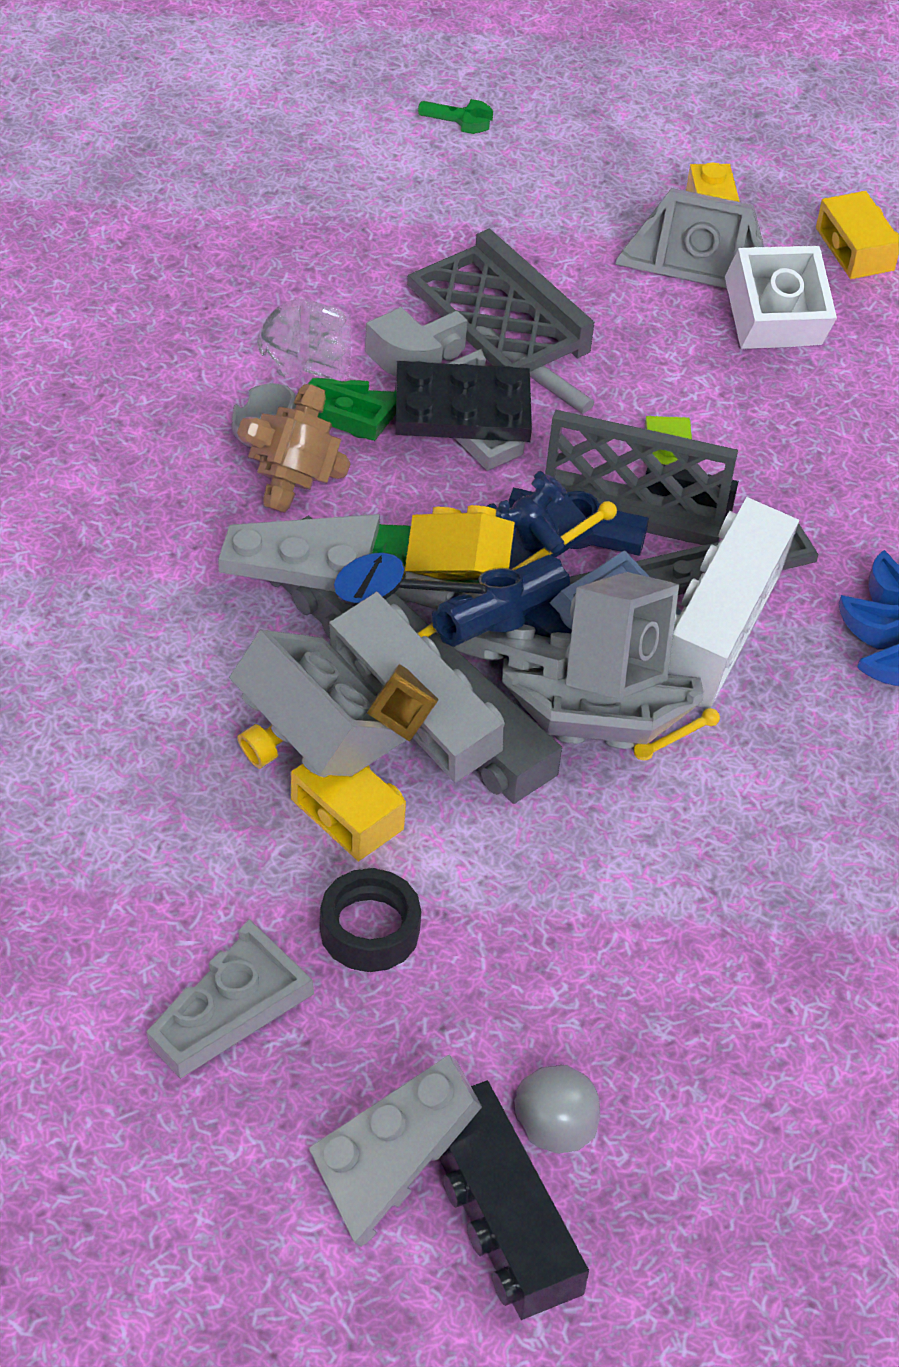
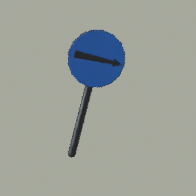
M372 553L356 558L343 567L334 583L337 597L343 603L352 606L357 605L375 592H378L384 599H387L399 588L476 594L487 592L485 584L404 579L406 573L402 561L395 555L387 553Z

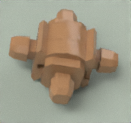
M304 384L299 389L293 402L296 405L295 409L278 407L276 415L262 413L260 419L247 417L243 418L240 422L237 434L242 442L251 446L248 458L260 462L258 474L272 479L271 484L266 485L263 498L264 506L285 513L290 508L296 495L293 492L294 487L311 490L313 481L327 483L329 477L341 479L348 474L351 465L350 460L346 455L338 451L341 439L329 434L332 426L330 422L318 418V414L323 412L326 400L325 390L319 387Z

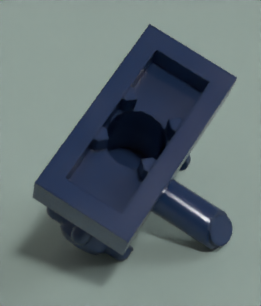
M538 471L534 475L535 479L531 483L536 488L531 496L526 495L519 498L512 508H510L508 500L501 501L498 507L494 503L486 506L496 509V517L515 522L509 569H513L544 547L549 553H552L551 556L556 558L594 532L591 527L564 545V540L561 536L587 518L568 497L566 489L562 487L561 483L554 477L545 475L542 471Z

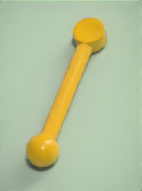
M713 708L705 709L700 718L650 744L637 743L634 747V755L640 760H649L655 751L706 725H717L720 720V714Z

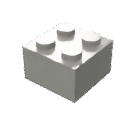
M624 572L577 587L570 606L573 624L571 642L565 653V664L568 668L566 686L619 700L667 681L679 584Z

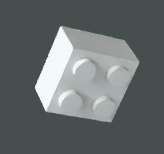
M820 246L738 248L725 275L740 348L822 345L837 316Z

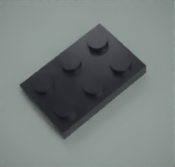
M397 361L395 435L530 442L532 433L530 368Z

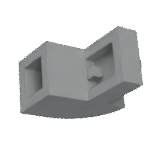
M400 307L366 323L365 353L384 371L393 376H396L397 361L442 363L443 359L452 360L465 350L467 319L458 311H454L421 326L409 313Z

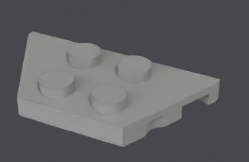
M671 188L619 254L616 265L727 288L725 275L738 248L764 247L754 205Z

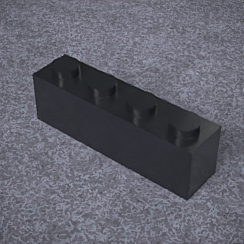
M486 1080L471 1086L482 1108L442 1154L439 1160L446 1172L443 1175V1184L451 1204L455 1208L463 1205L471 1221L467 1223V1231L474 1250L479 1256L488 1254L496 1270L492 1272V1281L500 1301L504 1306L513 1304L520 1319L523 1320L584 1295L589 1269L489 1081Z

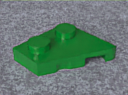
M312 378L308 383L325 390L326 400L323 412L318 414V418L332 424L331 427L351 433L357 438L376 441L396 415V383L394 392L369 390V381L362 380L338 381L327 378Z

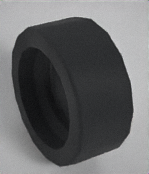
M376 868L353 870L336 878L325 891L320 906V933L323 946L334 960L349 969L376 972L395 967L404 962L417 945L422 913L418 894L408 881L393 872ZM373 900L386 903L396 909L401 916L402 923L396 932L386 937L367 939L355 936L343 929L340 925L339 917L345 907L355 902Z

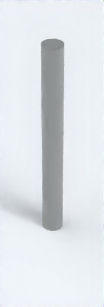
M476 327V330L483 335L500 337V334L491 328ZM510 351L502 352L512 363L528 355ZM542 366L530 372L532 379L580 413L584 414L594 406V400L547 367Z

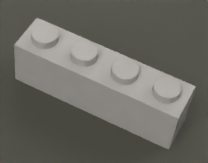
M375 592L329 622L331 646L377 693L381 691L398 664H401L439 699L413 736V739L454 783L503 751V728L505 723L498 709L490 702L484 703L472 691L467 677L459 669L452 670L441 659L439 650L431 639L427 636L420 637L413 630L407 616L398 605H390L378 592Z

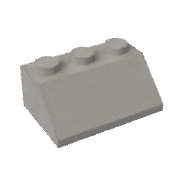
M260 629L229 676L231 681L243 692L241 697L244 702L253 709L260 711L273 724L271 729L274 734L283 741L292 744L303 756L302 763L304 766L318 776H353L406 741V739L367 714L378 693L323 637Z

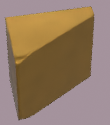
M398 664L372 702L367 714L410 742L439 699L407 668Z

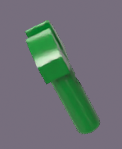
M470 99L467 107L463 108L428 101H421L418 105V114L420 116L457 122L461 126V132L475 134L487 131L490 127V121H493V109L479 100Z

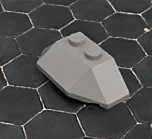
M504 658L502 682L549 735H556L557 740L565 743H583L585 738L605 740V743L611 747L624 749L634 747L635 743L648 744L703 701L704 692L701 678L668 675L667 681L618 700L566 686L567 677L557 681L543 677L544 668L519 670L509 667V659Z

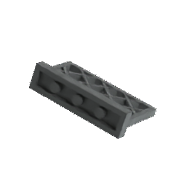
M490 228L476 234L475 246L407 276V285L441 317L458 311L451 306V303L475 306L474 313L458 311L467 319L466 341L476 350L481 349L485 358L493 366L530 368L531 372L570 353L578 359L591 352L595 322ZM474 263L482 271V274L458 270ZM432 280L450 282L448 289L430 287L427 283ZM455 283L478 286V293L454 290ZM485 288L503 290L508 297L486 295L484 290ZM481 307L505 310L504 317L479 313ZM510 312L528 313L534 321L509 318ZM476 327L501 330L500 337L483 335L476 330ZM513 331L531 334V340L505 338L506 332ZM537 335L554 337L558 342L555 344L536 342ZM510 351L528 355L512 363L502 352Z
M555 409L551 424L545 475H550L558 480L562 487L566 489V493L584 491L597 498L599 504L610 501L615 504L617 511L648 517L647 533L694 544L707 545L719 542L720 539L718 536L725 520L738 449ZM562 428L580 431L587 440L573 446L562 434ZM613 439L625 441L632 450L618 456L607 442ZM596 449L607 462L593 468L582 454ZM659 449L670 451L678 460L663 466L652 453ZM641 459L652 472L637 478L627 465ZM703 460H711L724 463L725 468L712 476H708L698 463ZM571 461L582 474L559 470L557 466ZM687 469L697 482L682 488L672 475ZM616 471L627 484L603 480L602 476ZM661 481L672 494L668 496L653 494L646 487ZM706 491L717 503V508L697 504L691 497Z

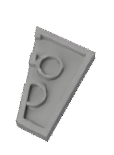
M523 625L519 629L510 632L487 631L454 648L459 652L482 659H503L506 655L509 656V667L519 670L544 668L543 677L557 681L567 677L568 668L565 664V653L571 642V634L556 632L551 633V637L535 635L534 627Z
M250 919L239 929V939L227 952L220 950L209 962L210 971L195 987L186 988L146 1032L149 1046L180 1079L314 995L313 980Z

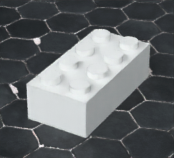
M746 497L738 514L729 511L718 536L724 540H720L717 546L712 544L708 549L700 571L704 573H702L699 580L692 579L681 605L685 607L680 615H675L668 675L701 678L704 692L703 701L697 706L704 709L711 708L775 587L799 523V519Z

